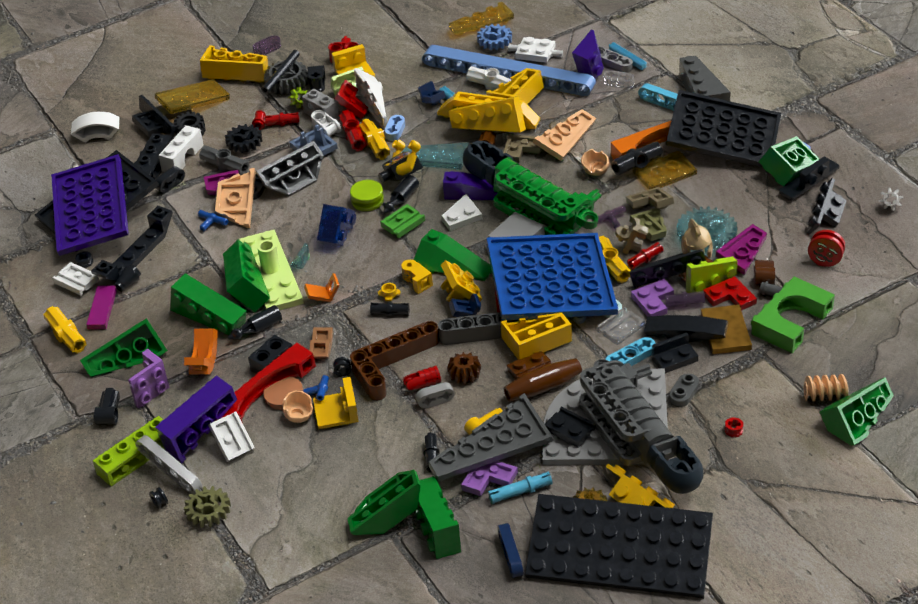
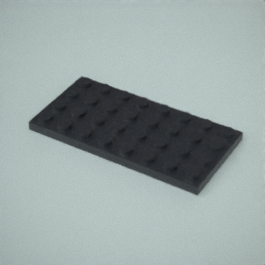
M538 494L526 566V578L704 598L713 513Z

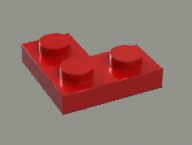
M345 79L334 99L339 105L353 112L354 116L362 119L366 114L368 106L355 97L359 89Z
M735 276L703 289V296L713 307L727 300H730L734 305H740L741 311L757 304V298Z

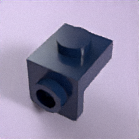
M432 81L418 87L423 103L436 105L441 102V99L446 97L444 91L435 89Z
M473 293L469 301L451 298L449 307L453 317L472 316L479 313L481 302L477 294Z

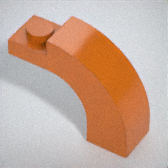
M194 329L192 356L184 357V365L189 366V374H210L212 372L217 353L218 330Z

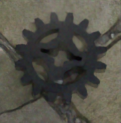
M245 124L244 126L238 125L237 128L232 127V131H227V135H225L226 146L229 147V150L234 149L235 153L237 151L241 153L244 151L250 152V149L256 150V146H261L260 142H263L262 132L258 127L254 128L253 125L248 127Z

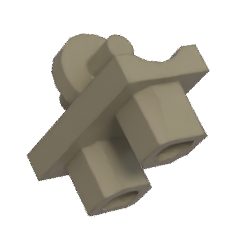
M639 218L634 219L630 230L627 225L618 227L615 231L618 241H625V247L622 252L628 255L629 250L639 252L643 240L635 237L645 240L648 227L639 225Z

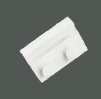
M72 262L58 272L59 275L57 277H52L55 284L80 296L83 295L82 292L84 290L87 291L99 281L97 275Z
M233 412L208 425L227 462L255 448L237 412Z

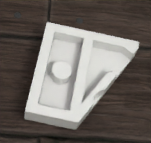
M467 194L442 215V222L449 231L482 220V213Z

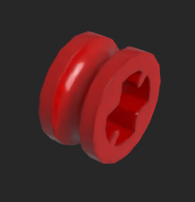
M732 417L725 421L726 435L730 437L742 435L744 423L741 419Z

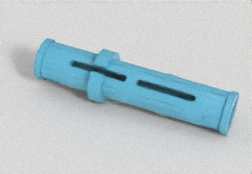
M549 471L533 477L527 476L522 481L489 490L488 494L491 503L494 504L529 491L533 493L535 489L552 485L553 481Z

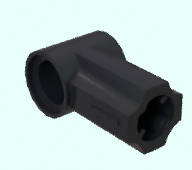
M106 388L102 392L99 407L94 409L96 425L117 424L120 393L114 390V388Z

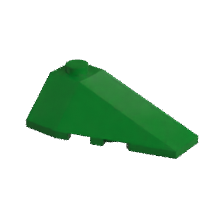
M433 229L421 239L414 257L416 262L432 274H434V271L444 273L441 264L445 260L451 264H457L464 272H470L474 277L473 280L485 281L492 273L489 263L448 235Z
M146 318L80 361L91 377L142 364L144 361L142 352L147 349L158 357L168 350Z

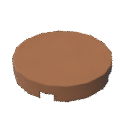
M287 377L272 384L264 390L265 402L273 409L283 410L285 396L292 391H303L302 383L294 377Z

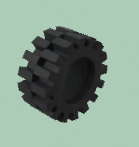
M186 112L187 114L185 115L182 113L181 116L178 115L177 119H174L173 124L175 125L176 136L185 126L200 129L201 135H204L206 131L204 118L198 112L196 114L195 112L191 114Z

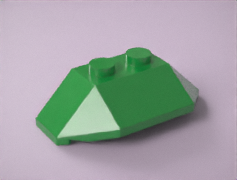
M414 469L398 472L367 495L357 506L354 514L347 518L350 532L353 535L384 534L417 510L421 487L417 472Z

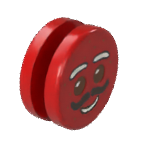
M832 230L816 232L808 246L810 259L823 267H831L838 264L845 251L844 239L840 234Z

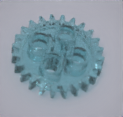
M701 206L700 210L693 208V212L687 210L686 215L682 214L681 219H678L677 223L679 241L682 240V236L688 229L690 219H693L698 225L705 227L712 239L713 252L714 248L720 249L737 235V222L734 221V217H730V213L724 214L723 209L717 211V207L713 210H710L709 206L707 209H703ZM709 246L704 248L705 252L707 251V249H709Z

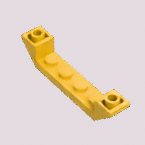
M458 91L441 105L437 115L449 118L448 111L454 108L505 98ZM520 100L526 129H536L540 117L523 100Z

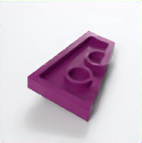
M752 224L718 249L715 257L720 259L733 256L738 261L737 271L745 275L766 240L767 232Z

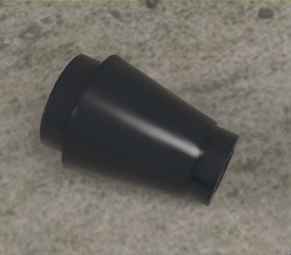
M134 265L126 266L114 283V286L122 292L140 279L141 272Z

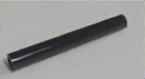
M293 50L261 88L263 93L268 94L300 56L299 51Z

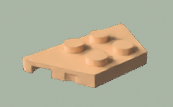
M255 168L249 169L250 172L241 176L236 174L229 179L218 182L215 205L217 216L250 228Z

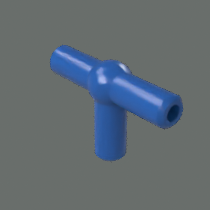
M198 211V217L206 219L200 225L201 231H206L215 222L224 226L228 224V219L217 216L215 213Z
M323 375L317 386L306 388L303 392L310 396L317 394L316 399L318 401L324 400L325 393L328 391L329 377Z

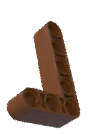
M433 321L421 323L357 349L350 354L352 372L372 400H382L387 394L385 378L379 369L438 345L439 332L437 323Z

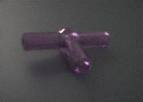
M622 205L613 210L605 211L604 214L598 216L597 224L608 220L617 229L620 227V223L615 216L626 212L625 206Z

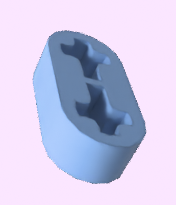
M402 115L390 117L385 127V138L388 141L398 140L401 137L405 128V118Z

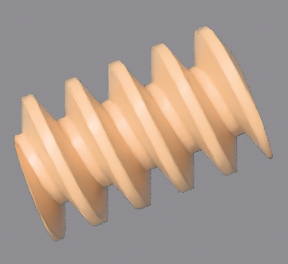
M839 374L838 379L835 375H831L830 379L827 375H823L821 379L818 375H815L813 381L810 376H806L803 386L804 399L807 402L808 396H811L812 401H815L816 396L819 395L820 400L823 401L824 396L827 395L828 399L832 400L833 394H835L837 400H840L841 394H844V397L848 396L847 380L843 374Z

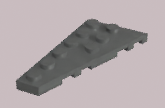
M524 393L514 404L510 403L507 405L506 409L500 414L493 415L472 430V434L458 440V444L454 447L447 448L430 460L429 468L437 482L550 443L552 442V435Z

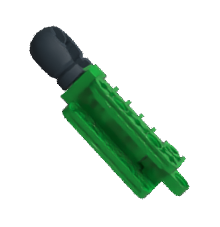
M475 141L464 150L463 164L465 168L474 176L486 180L487 183L494 186L493 191L498 194L494 197L493 205L503 213L511 216L516 212L540 224L548 225L549 227H544L545 235L574 234L581 227L585 229L597 227L598 215L593 210L594 203L602 196L598 189L591 191L588 195L582 192L580 194L576 192L573 194L568 193L561 187L513 161L511 155L503 153L502 150L485 141Z

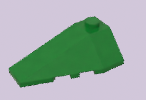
M886 377L829 405L819 411L827 431L853 446L869 435V429L872 425L876 424L878 421L876 418L880 412L885 410L894 395Z

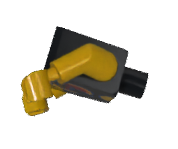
M394 140L392 147L396 149V152L393 153L392 159L382 165L384 171L379 173L378 177L382 183L388 180L400 181L422 169L423 166L416 155L421 148L420 144L415 140H411L408 148L412 152H404L405 143L401 140Z

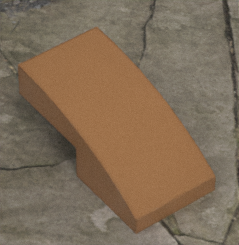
M313 327L309 351L313 353L314 359H329L333 340V327Z

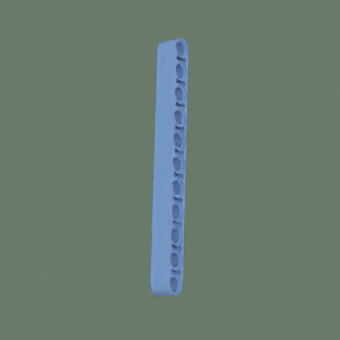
M430 45L422 56V61L428 66L468 73V69L471 66L483 70L495 68L499 71V75L509 79L526 68L541 70L544 89L580 96H588L596 84L595 78L589 74L438 45Z

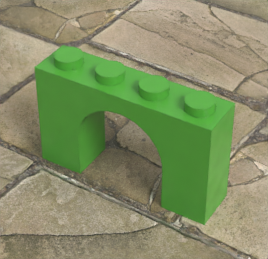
M794 276L789 282L784 284L779 293L774 294L772 300L763 306L762 311L758 315H754L751 320V334L793 353L803 342L804 328L784 319L780 314L784 311L795 309L824 319L833 310L835 294Z

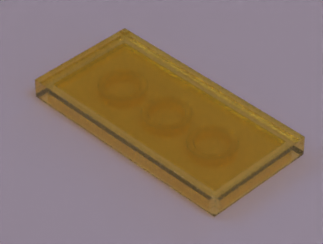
M212 79L155 93V99L170 114L229 100L230 94Z

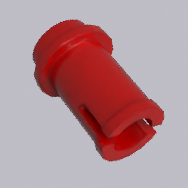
M258 110L255 112V118L252 121L254 128L258 127L259 130H262L265 127L264 119L266 114L264 111Z

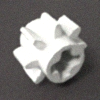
M888 188V193L881 192L884 198L879 200V202L885 203L884 209L891 206L892 211H894L895 205L902 206L899 203V199H902L903 196L897 195L898 189L892 192L891 188ZM890 194L896 197V200L893 201V204H891V202H887V198H890Z

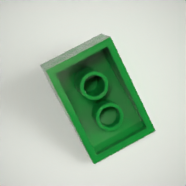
M796 136L771 146L759 160V163L765 171L775 178L778 184L785 186L800 176V172L818 161L819 158Z

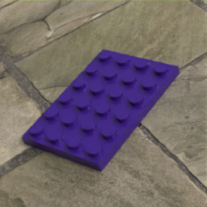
M118 154L51 174L56 250L59 256L129 235L122 165Z

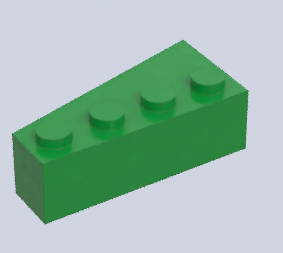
M238 239L223 253L226 288L228 293L253 312H256L270 299V295L252 248L247 243H242Z
M186 273L171 286L170 311L227 335H230L235 328L240 329L246 322L245 309Z
M435 476L419 480L421 485L417 510L414 512L417 520L421 519L422 521L420 527L423 536L427 535L428 537L426 541L429 551L434 552L436 559L461 553L459 524L457 520H454V514L449 509L446 498H443L442 490Z

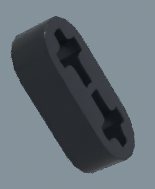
M177 166L167 170L156 179L159 184L156 189L163 193L170 191L183 181L185 177L184 170Z

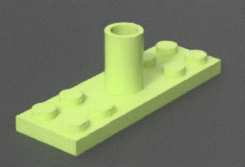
M275 230L240 238L239 240L242 243L245 242L252 248L270 295V299L264 304L265 309L276 305L279 310L304 304L303 297Z

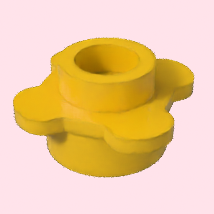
M385 283L382 285L381 290L378 291V295L383 296L386 301H392L395 296L401 294V291L396 289V285L393 283Z

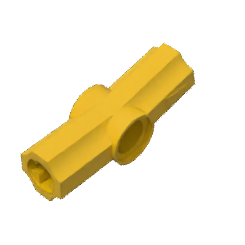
M364 119L359 125L367 147H371L376 158L380 160L386 159L390 155V149L385 142L383 130L381 128L378 129L373 121Z
M599 236L608 272L621 283L626 282L630 277L629 271L631 270L618 257V250L613 248L609 238Z
M49 307L43 315L44 319L51 326L56 339L60 343L64 342L72 352L78 354L84 351L87 345L86 340L78 333L71 319L67 320L58 307Z

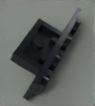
M139 95V109L142 113L132 115V121L148 137L152 134L164 133L165 135L172 136L173 140L174 133L176 132L175 125L143 95Z
M824 156L800 172V176L779 189V193L790 200H794L838 170L839 164Z
M833 178L828 182L825 181L819 188L821 192L815 200L817 203L811 211L813 215L807 223L808 234H811L820 225L822 219L833 227H836L840 222L847 200L832 191L835 182Z
M703 249L648 263L646 264L647 266L629 271L633 287L636 288L685 273L687 264L699 265L700 262L706 261Z

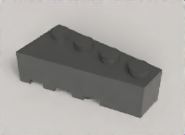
M697 56L680 58L679 75L687 92L730 101L731 92Z

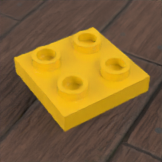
M447 260L441 264L446 275L441 289H446L447 293L451 292L446 298L448 302H450L451 298L462 300L466 297L470 300L473 293L477 294L479 301L482 300L479 293L480 289L474 283V277L470 272H464L457 264H451Z

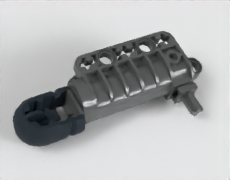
M600 359L595 361L594 367L583 370L580 374V383L586 393L581 394L579 397V407L589 421L596 424L595 429L617 459L627 466L644 462L647 467H651L663 484L675 493L686 494L698 488L703 479V466L691 448L687 446V443L681 436H673L636 388L638 379L652 374L651 366L646 364L633 368L630 363L624 365L618 360L608 361ZM600 412L603 415L598 417L594 416L593 413ZM615 439H621V440L624 441V442L618 444V443H614L613 440H615Z

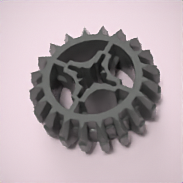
M296 60L270 92L289 95L292 89L296 90L298 87L305 88V85L308 84L306 66ZM284 61L272 63V66L267 67L264 74L265 83Z

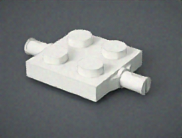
M524 37L520 44L508 45V51H516L515 59L547 63L549 58L553 56L563 57V50H554L555 41L549 39Z

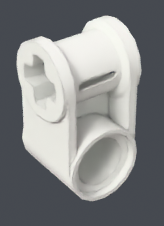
M316 110L312 112L313 130L314 126L318 124L319 128L322 127L323 132L329 137L341 132L339 122L325 111Z

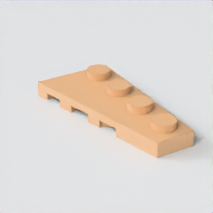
M581 109L568 117L563 123L560 122L553 129H548L543 135L535 137L532 143L562 161L594 124L596 118Z

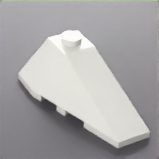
M355 68L356 88L359 89L357 96L362 103L368 106L369 112L385 131L387 120L382 96L383 86L374 76Z

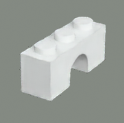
M185 126L158 155L162 172H166L174 166L183 169L185 167V154L195 155L203 147L200 129Z

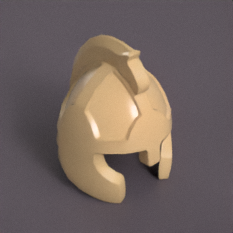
M690 219L688 229L681 240L682 253L686 254L690 253V250L703 249L705 253L704 248L709 246L707 256L711 258L713 244L710 233L705 227L698 225L693 219Z

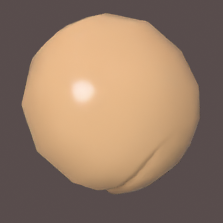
M590 149L581 157L583 169L592 176L603 175L610 165L609 158L603 151L596 152Z
M303 391L288 393L283 400L282 409L284 416L293 423L307 421L313 411L310 395Z

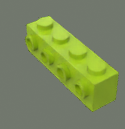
M157 416L92 460L96 474L112 487L148 462L149 459L137 449L135 444L143 435L150 437L165 450L155 428L163 419Z

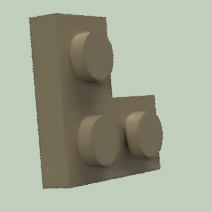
M509 134L503 153L511 155L519 163L523 152L540 154L542 148L532 143L535 138L534 136Z
M660 187L626 196V202L635 209L643 208L647 204H652L657 209H665L668 205L674 204V198Z

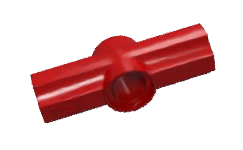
M349 110L342 111L339 115V120L345 131L346 140L349 141L352 149L356 151L363 150L366 146V141L361 132L359 121L356 120L353 112Z

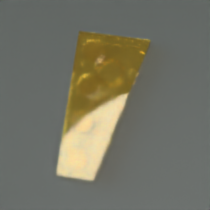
M499 2L497 7L489 6L485 12L477 11L470 18L465 16L450 22L449 29L454 35H462L467 31H477L486 25L490 26L500 22L506 23L514 19V13L503 2Z

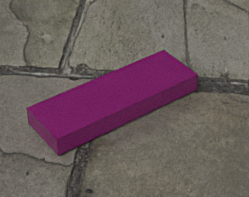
M97 286L86 324L87 329H107L117 292L116 286Z

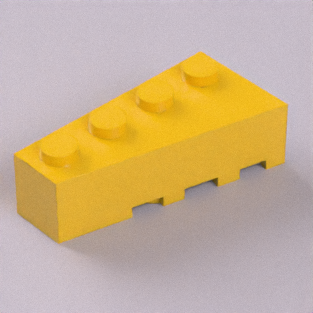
M519 96L454 108L448 111L452 128L519 133L526 130Z

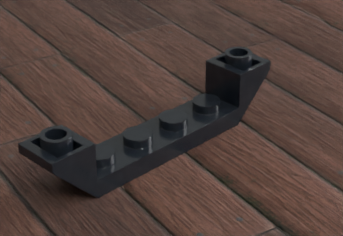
M157 206L147 215L149 228L115 262L110 263L102 260L91 270V273L105 279L117 281L126 266L134 265L136 267L165 238L173 214L172 210Z

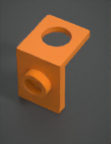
M332 273L326 287L311 284L304 285L309 299L326 302L332 301L339 288V282L334 273Z

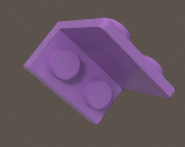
M149 349L142 352L144 360L142 363L145 369L128 380L137 408L147 404L170 388L163 360Z

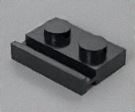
M561 406L560 411L556 412L545 423V426L554 436L579 448L590 436V433L595 430L596 424Z

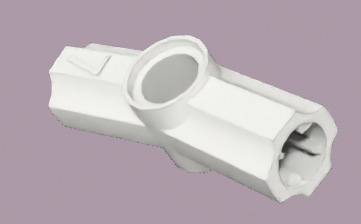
M471 66L466 75L467 80L483 84L487 90H496L499 88L498 84H506L511 81V79L499 75V71L495 68L483 70Z

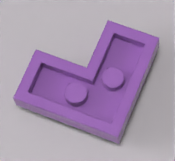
M665 279L631 291L632 299L647 317L667 314V307L661 300L674 296V289Z
M496 461L470 470L461 484L462 490L481 496L489 482L503 486L511 484L518 473V468Z

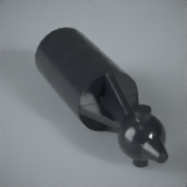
M412 175L405 177L393 190L390 202H383L382 204L384 206V214L392 211L395 212L394 206L403 204L419 187V181L416 177Z
M273 305L248 318L240 329L235 328L232 330L228 339L238 340L243 334H256L282 320L280 310L276 305Z

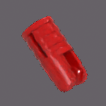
M433 366L403 377V383L408 390H416L441 383V376L438 367Z

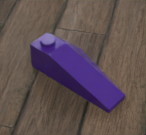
M455 171L444 173L443 190L445 200H459L466 194L471 200H494L495 195L498 194L493 191L494 186L473 174Z

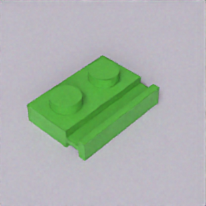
M406 204L380 221L382 228L393 235L396 234L397 238H400L423 223L425 215L419 214V211Z

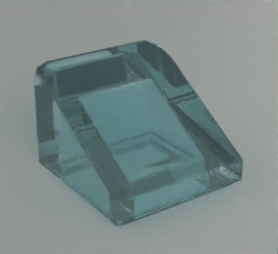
M304 243L291 263V267L302 269L310 258L307 243Z

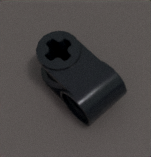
M324 65L307 67L310 90L324 91L326 80Z

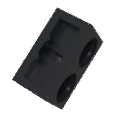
M273 335L248 357L251 372L257 374L259 371H262L273 360L292 347V344Z

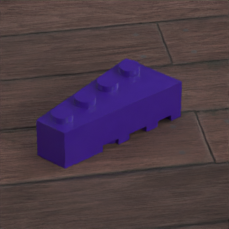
M216 375L180 407L176 408L167 418L162 420L155 428L166 452L182 464L186 460V453L198 446V439L204 433L208 434L211 431L208 425L216 419H221L236 402L237 398L233 387Z

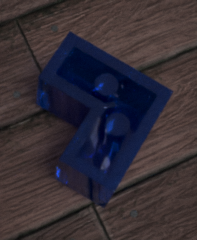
M323 204L317 240L343 245L347 239L346 228L352 229L356 223V211Z

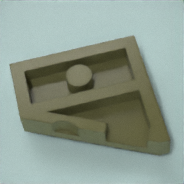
M654 208L630 215L629 222L631 224L635 218H639V225L648 227L646 237L650 241L666 237L667 230L663 217L660 216V209Z

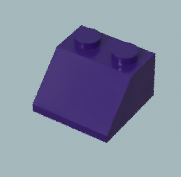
M591 29L572 52L577 71L592 75L596 80L602 74L604 67L595 32Z

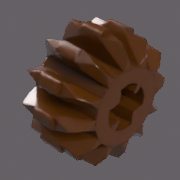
M463 352L461 355L455 353V357L450 358L447 366L449 377L451 380H455L457 384L460 382L464 384L466 382L473 383L474 379H479L481 373L480 361L472 353L465 354Z

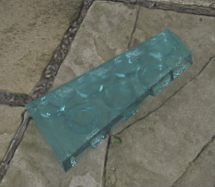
M469 142L423 145L416 155L422 166L462 169L464 165L463 153L466 147L469 146ZM405 147L403 150L404 152H412L408 147Z

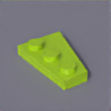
M732 256L715 259L711 263L702 261L699 265L687 264L686 293L689 296H693L702 292L703 289L737 275L738 261Z

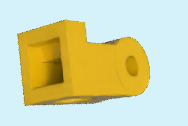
M411 259L402 262L403 279L413 284V289L417 294L433 286L432 273L425 267Z

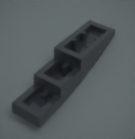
M690 315L649 316L646 320L644 333L646 336L665 334L667 339L688 333L689 342L726 338L728 321Z

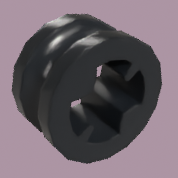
M88 251L80 252L75 257L77 265L87 268L93 264L92 255Z
M338 357L333 362L336 375L346 376L350 374L352 369L348 358Z
M160 487L156 488L155 492H149V496L156 508L159 509L162 504H168V499Z

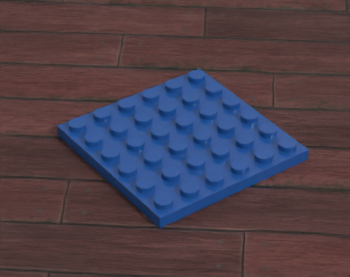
M598 233L486 238L502 320H519V318L537 319V316L563 313L565 317L618 315V306Z

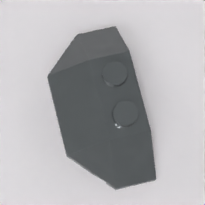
M312 141L257 170L256 174L265 187L289 196L317 181L323 153L315 141Z

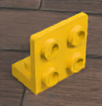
M362 44L332 53L333 68L337 75L362 66L364 72L375 77V73L366 62L365 47Z
M350 377L342 378L343 386L340 387L341 393L326 395L322 401H318L316 397L313 398L319 429L359 422Z

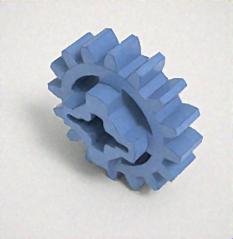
M486 25L485 29L480 28V31L477 32V43H479V46H483L484 49H504V45L508 46L509 43H512V31H510V28H506L505 25Z

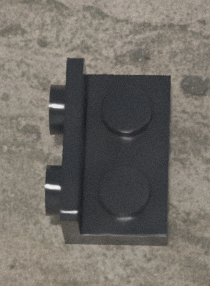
M688 333L677 335L652 345V360L659 369H665V373L698 362L699 356L689 344Z

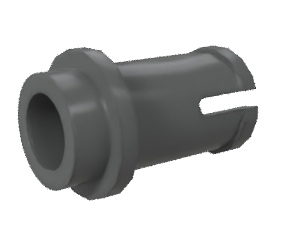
M766 281L761 283L759 293L762 296H774L783 287L769 284Z

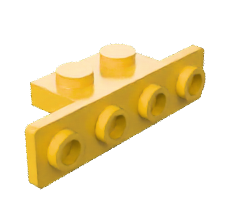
M610 464L606 465V468L620 477L609 493V496L619 503L654 506L655 503H658L665 508H673L675 506L673 502L665 497L663 500L657 497L659 493L651 487L643 488L641 486L643 482L635 476L627 477L625 475L627 471L617 464L614 467Z

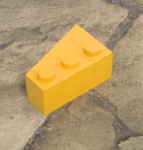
M526 68L510 77L511 81L506 84H498L499 88L496 90H488L486 95L502 98L519 96L520 100L528 104L544 88L541 70Z
M563 313L540 315L537 316V319L532 320L519 318L518 322L507 323V320L501 321V337L519 360L540 351L544 353L571 342L572 327Z

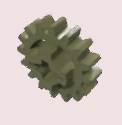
M204 486L203 491L196 489V494H189V500H185L184 511L187 520L192 521L194 526L200 523L201 528L205 524L212 527L214 522L219 525V519L226 520V514L231 512L230 498H228L227 492L223 493L222 488L215 490V487L212 486L210 490H207L206 486Z

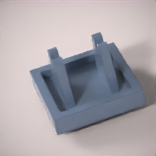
M318 124L314 126V130L306 134L303 131L300 133V137L289 142L290 147L295 151L315 141L323 156L338 149L337 143L323 132V128H319Z

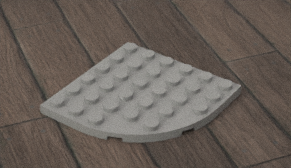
M651 369V375L638 379L636 388L668 428L665 369ZM580 379L567 386L556 396L546 412L544 424L556 412L560 411L561 406L589 420L579 407V397L581 394L586 393L581 386ZM600 412L593 413L594 416L598 417L603 415ZM596 429L590 433V436L579 448L551 434L552 442L543 445V465H624L617 459ZM615 439V440H613L614 443H618V444L624 442V441H622L621 439ZM640 462V463H637V464H634V465H645V464H644V462Z

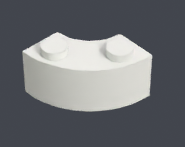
M109 112L86 113L72 122L71 135L85 143L93 138L110 140L119 130V117Z

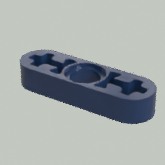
M509 523L497 525L499 539L511 577L523 576L522 562Z

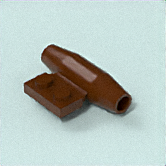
M542 351L516 360L507 365V371L515 380L503 388L505 397L509 402L519 400V397L524 393L527 398H531L559 387L581 374V364L576 358L551 363V360Z

